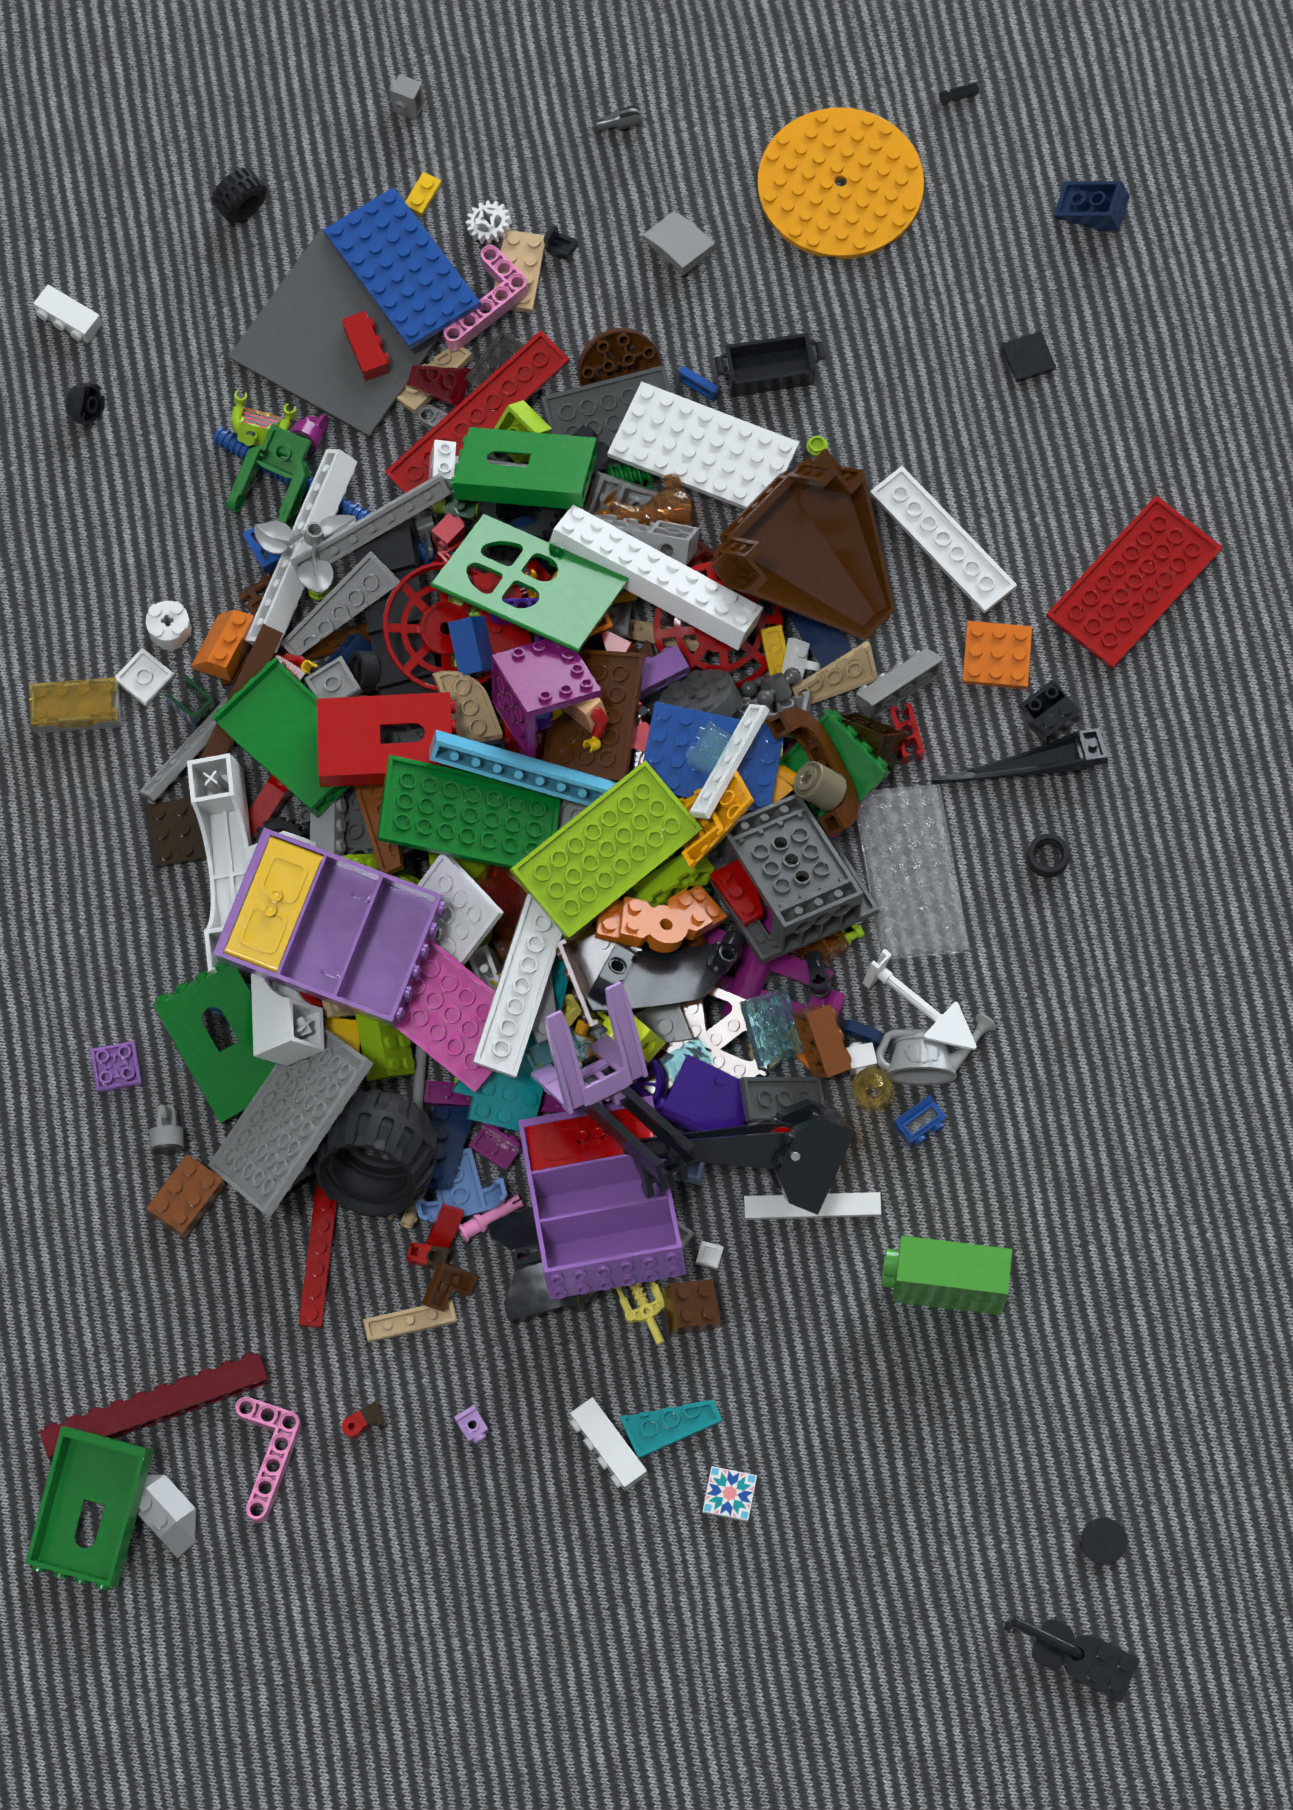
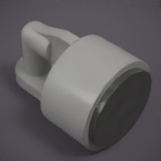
M159 1105L157 1107V1127L149 1130L150 1151L155 1154H175L184 1149L183 1128L178 1126L177 1111L171 1105Z

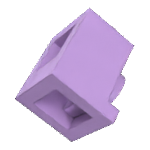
M474 1405L454 1417L456 1424L469 1445L473 1442L478 1444L487 1438L486 1434L489 1433V1430ZM471 1422H475L477 1424L476 1428L470 1429L468 1425Z

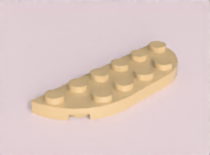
M448 670L433 673L432 675L439 693L450 692L451 700H455L456 714H452V720H456L457 733L455 735L470 740L491 736L504 738L505 750H508L505 737L484 687L474 678L463 675L461 672Z

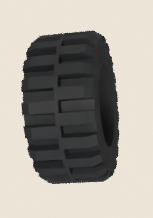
M478 502L476 523L483 514L501 521L502 517L509 514H524L532 518L535 523L517 529L546 542H550L553 529L559 523L558 508ZM510 545L486 547L489 553H495V557L500 559L506 558L509 562H514L522 552L520 548Z

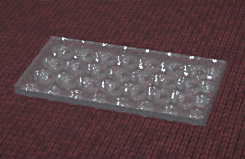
M940 784L873 790L858 805L857 821L870 895L880 909L879 914L874 916L880 954L885 949L892 954L890 959L968 952L969 944Z

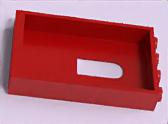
M450 692L318 698L317 735L320 787L384 784L389 755L458 769L429 760V747L435 730L449 734L457 733L456 720H452V714H456L455 700H451ZM418 724L425 730L424 737L418 742L381 744L380 726Z

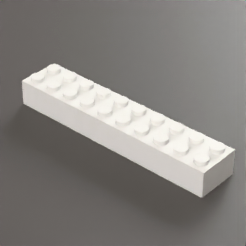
M572 505L553 529L549 543H555L558 547H564V550L629 578L624 589L736 650L740 649L757 625L763 607L575 505Z

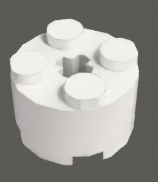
M162 601L153 604L149 608V612L146 615V626L151 641L163 650L181 648L188 637L190 638L192 630L187 611L183 605L174 601Z

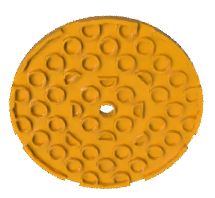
M853 108L821 109L791 121L770 141L764 151L758 170V196L762 210L769 223H772L779 232V235L787 242L802 251L819 257L829 256L838 257V259H853L883 250L886 245L894 240H898L911 226L920 209L924 191L922 164L918 153L909 139L896 126L884 118ZM845 179L846 185L837 186L835 181Z

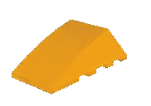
M737 770L709 819L694 817L703 829L683 845L685 850L681 852L691 869L728 835L754 802L751 793ZM702 788L694 791V795L687 799L683 797L678 799L688 812H690Z

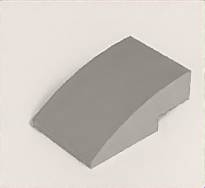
M675 211L642 235V238L668 265L672 264L682 276L714 252L715 244L692 222Z
M596 471L583 510L592 515H617V520L621 521L624 517L628 520L630 518L638 519V524L650 526L662 494L633 482Z

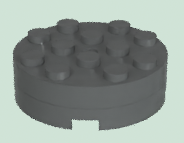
M718 669L691 671L689 675L668 685L661 693L660 699L655 701L731 717L736 710L740 713L743 707L742 697L731 675Z

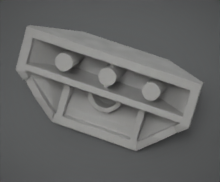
M148 1475L137 1515L173 1555L179 1559L195 1544L196 1508L166 1475Z

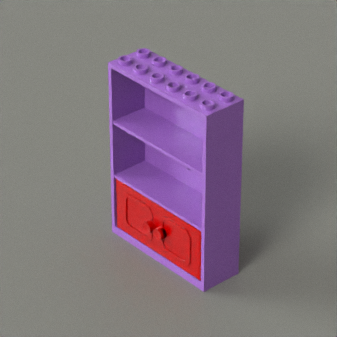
M652 1095L642 1097L654 1108ZM603 1104V1107L638 1139L655 1136L621 1104ZM582 1109L573 1110L571 1114L565 1111L518 1120L549 1300L562 1299L578 1294L584 1295L589 1292L609 1290L621 1286H631L642 1282H653L669 1277L675 1278L686 1274L671 1188L667 1187V1190L662 1192L658 1189L655 1182L653 1183L655 1195L649 1199L646 1198L641 1188V1177L632 1157L623 1154V1147Z

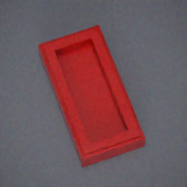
M442 1203L425 1242L426 1245L449 1248L464 1215L463 1209Z

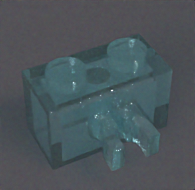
M708 722L706 727L701 726L696 735V738L699 739L695 746L691 745L685 755L688 758L686 764L709 777L732 734Z

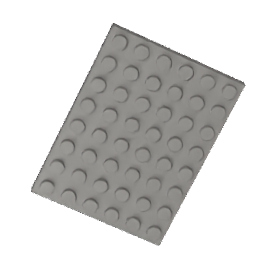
M324 1026V1051L289 1066L276 1063L208 1164L209 1168L269 1217L278 1209L281 1200L290 1191L298 1175L305 1169L306 1163L312 1154L317 1151L320 1142L329 1133L332 1124L343 1112L345 1105L351 1096L356 1093L357 1087L363 1078L368 1075L373 1065V1062Z

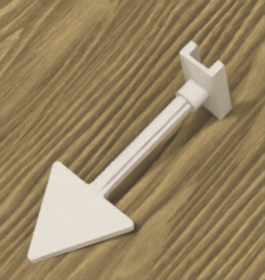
M884 949L878 962L873 961L870 964L862 984L870 989L878 980H881L932 1019L935 1024L924 1034L923 1038L925 1040L975 1050L977 1047L958 1002H954L944 1014H940L895 978L893 973L886 968L892 954Z

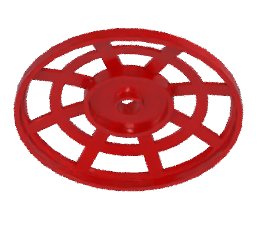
M448 561L434 562L421 566L400 580L386 602L382 623L384 642L395 666L413 683L435 692H439L437 686L416 678L410 672L417 664L434 673L448 670L458 672L457 666L451 667L450 655L454 654L450 633L448 635L443 634L440 631V625L469 617L467 612L473 605L464 602L461 606L448 602V594L439 591V603L429 608L421 597L437 589L429 585L416 593L408 582L423 573L433 570L441 571ZM470 567L466 572L471 577L483 574L473 567ZM402 590L410 600L403 610L400 624L388 623L392 604L397 594ZM413 605L423 614L419 624H407ZM389 632L401 633L404 647L411 656V659L404 666L393 651ZM407 633H419L424 645L417 652L413 650ZM429 651L441 655L442 667L431 665L425 662L423 658ZM485 672L476 680L482 684L492 676V672Z
M706 562L691 567V569L697 572L706 569L708 578L726 587L723 581H717L716 573L711 568L713 562ZM738 592L739 595L759 605L755 598ZM773 605L774 615L763 616L761 612L756 625L758 626V631L753 646L745 641L740 648L747 654L732 664H729L727 652L733 649L731 646L694 626L681 627V619L676 616L674 618V628L661 630L660 622L663 609L657 606L653 619L655 645L660 654L661 650L664 649L662 639L675 637L680 651L688 659L687 664L690 671L696 665L704 670L718 669L730 674L731 670L743 666L751 658L755 659L762 666L748 678L736 682L735 685L739 689L743 682L753 681L768 669L766 657L758 651L762 642L760 629H763L765 624L776 623V625H782L781 610ZM694 634L700 646L693 654L686 647L682 636ZM707 650L719 653L720 665L707 664L700 659Z

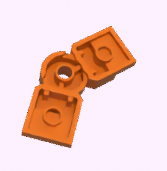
M701 885L695 886L688 891L684 889L670 897L666 905H659L653 908L647 901L625 896L623 901L616 900L597 915L595 938L615 943L620 942L621 944L633 947H640L647 941L651 949L661 953H669L677 950L684 938L694 940L725 922L727 915Z

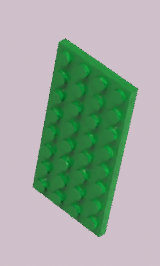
M389 755L386 764L377 841L511 869L557 832L561 798L476 773Z

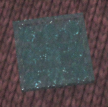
M787 987L739 1002L757 1067H762L804 1052L791 1015L793 1009Z

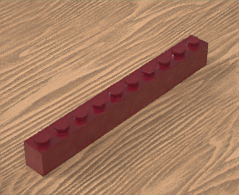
M247 1353L241 1357V1360L235 1362L228 1360L221 1363L218 1368L212 1370L211 1368L202 1369L196 1376L190 1378L189 1376H183L176 1379V1383L170 1385L166 1383L154 1387V1390L145 1393V1391L133 1394L131 1399L125 1401L123 1399L115 1400L106 1408L96 1407L90 1409L86 1415L70 1416L66 1419V1422L61 1424H48L44 1426V1430L39 1431L47 1457L52 1461L61 1426L115 1439L267 1385L270 1382L259 1353Z

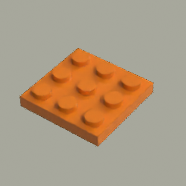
M967 621L962 684L1027 690L1032 626Z

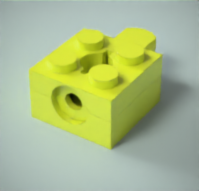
M598 1011L597 1014L605 1020L602 1025L608 1029L606 1034L615 1041L609 1016L605 1015L602 1011ZM634 1016L644 1059L649 1063L666 1042Z

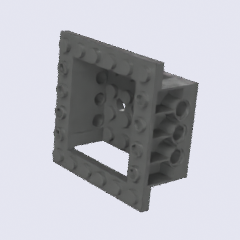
M796 794L744 815L718 844V850L706 855L715 868L714 871L738 859L773 914L770 935H768L760 920L743 927L711 879H709L712 887L744 935L761 965L879 914V907L833 836L829 837L819 820V816L814 817L804 800ZM787 859H794L797 863L789 865L785 861ZM802 875L807 877L808 880L800 882L796 877Z

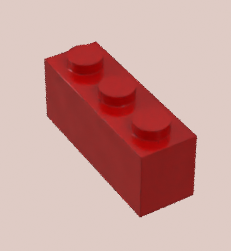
M366 311L343 318V329L365 382L388 374V365L391 362L387 352H382L381 347H383L380 335H375L374 333L376 326L373 318H368Z

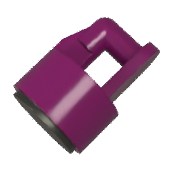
M306 416L304 419L298 420L291 428L290 432L312 441L306 456L312 455L321 443L323 434L328 427V416Z

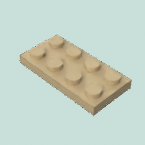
M511 230L505 231L506 237L503 238L501 252L526 277L528 287L527 296L510 310L533 313L545 250V235ZM502 271V272H501V274H506V273H508V271ZM496 281L494 288H496L499 285ZM516 285L514 287L520 288L522 287V285ZM502 297V298H499L498 300L503 301V300H505L506 298Z

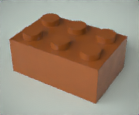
M814 1004L791 1013L812 1077L828 1078L852 1069L850 1065L851 1056L845 1050L843 1044L844 1035L841 1029H838L836 1023L837 1014L831 1005Z
M187 1154L146 1209L151 1217L186 1240L224 1190L226 1184L220 1176Z

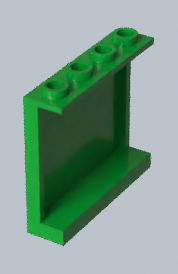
M825 709L823 711L825 714L818 722L825 729L853 780L859 805L891 772L886 768L888 764L880 756L876 758L873 755V748L866 741L861 742L856 737L858 735L856 730L850 725L846 727L842 722L843 717L836 710ZM799 742L782 757V760H779V764L790 768L796 773L803 765L810 762ZM806 801V803L813 809L814 805ZM820 810L818 816H822L827 811Z

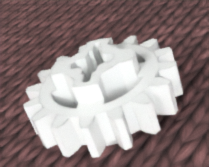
M487 200L486 205L480 202L479 208L473 207V214L467 215L469 219L466 221L467 230L472 235L474 241L479 239L480 244H483L485 240L488 241V244H491L493 239L499 242L498 237L502 236L505 238V231L511 230L509 224H512L509 210H506L504 204L499 206L497 201L493 205L490 204L489 200Z

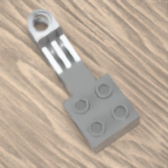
M593 515L625 533L632 534L634 538L684 565H687L697 553L700 528L657 520L656 523L651 522L650 526L638 524V519L630 518L629 522L617 520V515Z

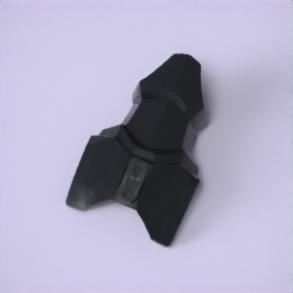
M533 1207L512 1213L488 1224L492 1241L500 1243L511 1251L515 1271L504 1301L506 1316L510 1323L522 1322L525 1318L562 1308H570L576 1312H581L583 1307L598 1294L599 1291H594L584 1295L578 1294L562 1299L549 1300ZM521 1256H527L524 1260H519Z

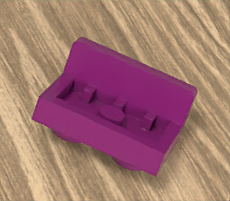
M484 1123L481 1124V1129L469 1144L471 1150L505 1172L508 1171L521 1152L520 1141L511 1134L507 1136L501 1132L500 1127Z

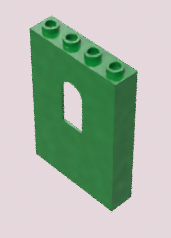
M470 427L468 435H464L463 449L459 451V463L455 464V476L451 477L450 490H453L454 499L562 509H570L572 505H575L582 509L597 457V439L593 437ZM496 452L531 455L527 467L494 465L487 461V457Z
M219 961L211 971H202L195 976V980L188 984L183 982L176 986V991L167 995L165 993L155 999L156 1002L152 1006L215 1117L222 1123L247 1108L276 1063L253 1056L252 994L238 969ZM210 1007H217L223 1012L239 1040L220 1052L202 1023V1014Z
M61 1426L25 1563L33 1565L32 1570L45 1573L47 1569L54 1571L53 1576L65 1579H67V1575L75 1577L74 1581L88 1585L89 1581L96 1583L95 1587L99 1589L109 1590L110 1587H118L154 1450L79 1429ZM84 1500L105 1505L96 1540L89 1548L80 1547L75 1540Z

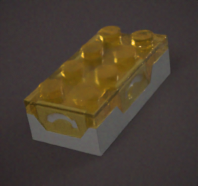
M116 677L29 684L30 725L34 734L121 727L120 688Z

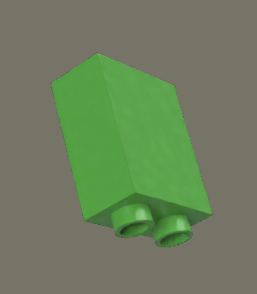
M901 1236L899 1249H886L881 1287L893 1288L892 1302L1001 1315L1008 1296L1012 1249Z

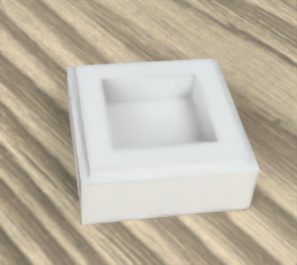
M702 1241L696 1264L718 1270L724 1247Z

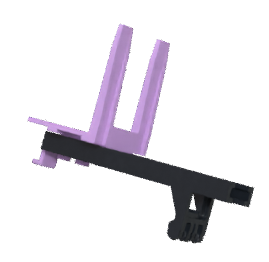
M617 982L605 988L607 1010L615 1041L611 1037L606 1036L589 1044L590 1049L601 1059L599 1060L593 1055L582 1060V1067L579 1066L569 1026L563 1012L558 1010L545 1017L547 1039L554 1067L548 1064L531 1072V1077L543 1087V1090L548 1095L551 1094L569 1114L573 1113V1109L580 1107L631 1155L642 1180L641 1188L643 1193L649 1199L655 1195L653 1183L656 1182L658 1189L663 1192L667 1190V1187L671 1188L675 1185L673 1173L676 1172V1176L680 1181L687 1180L686 1164L691 1166L699 1162L696 1146L629 1087V1085L633 1084V1080L641 1076L647 1077L648 1072L629 998L624 985L621 982ZM608 1066H610L612 1069H614L615 1072H613L612 1070H610V1069L608 1068ZM611 1100L615 1105L621 1104L667 1146L670 1159L663 1162L603 1107L602 1101Z

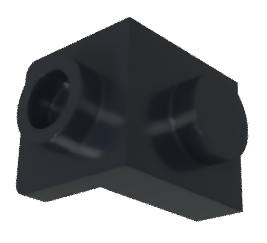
M555 225L544 236L547 253L566 260L570 259L579 245L577 239L560 234L558 226Z

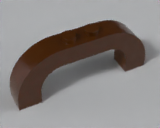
M796 707L787 708L766 719L765 722L775 740L784 735L792 736L800 743L810 762H819L845 778L847 787L842 801L837 807L820 816L819 820L829 837L851 826L858 813L856 788L848 770L822 725L810 713Z

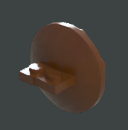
M615 328L600 333L586 345L578 361L577 375L580 386L662 366L656 346L646 335L630 328Z

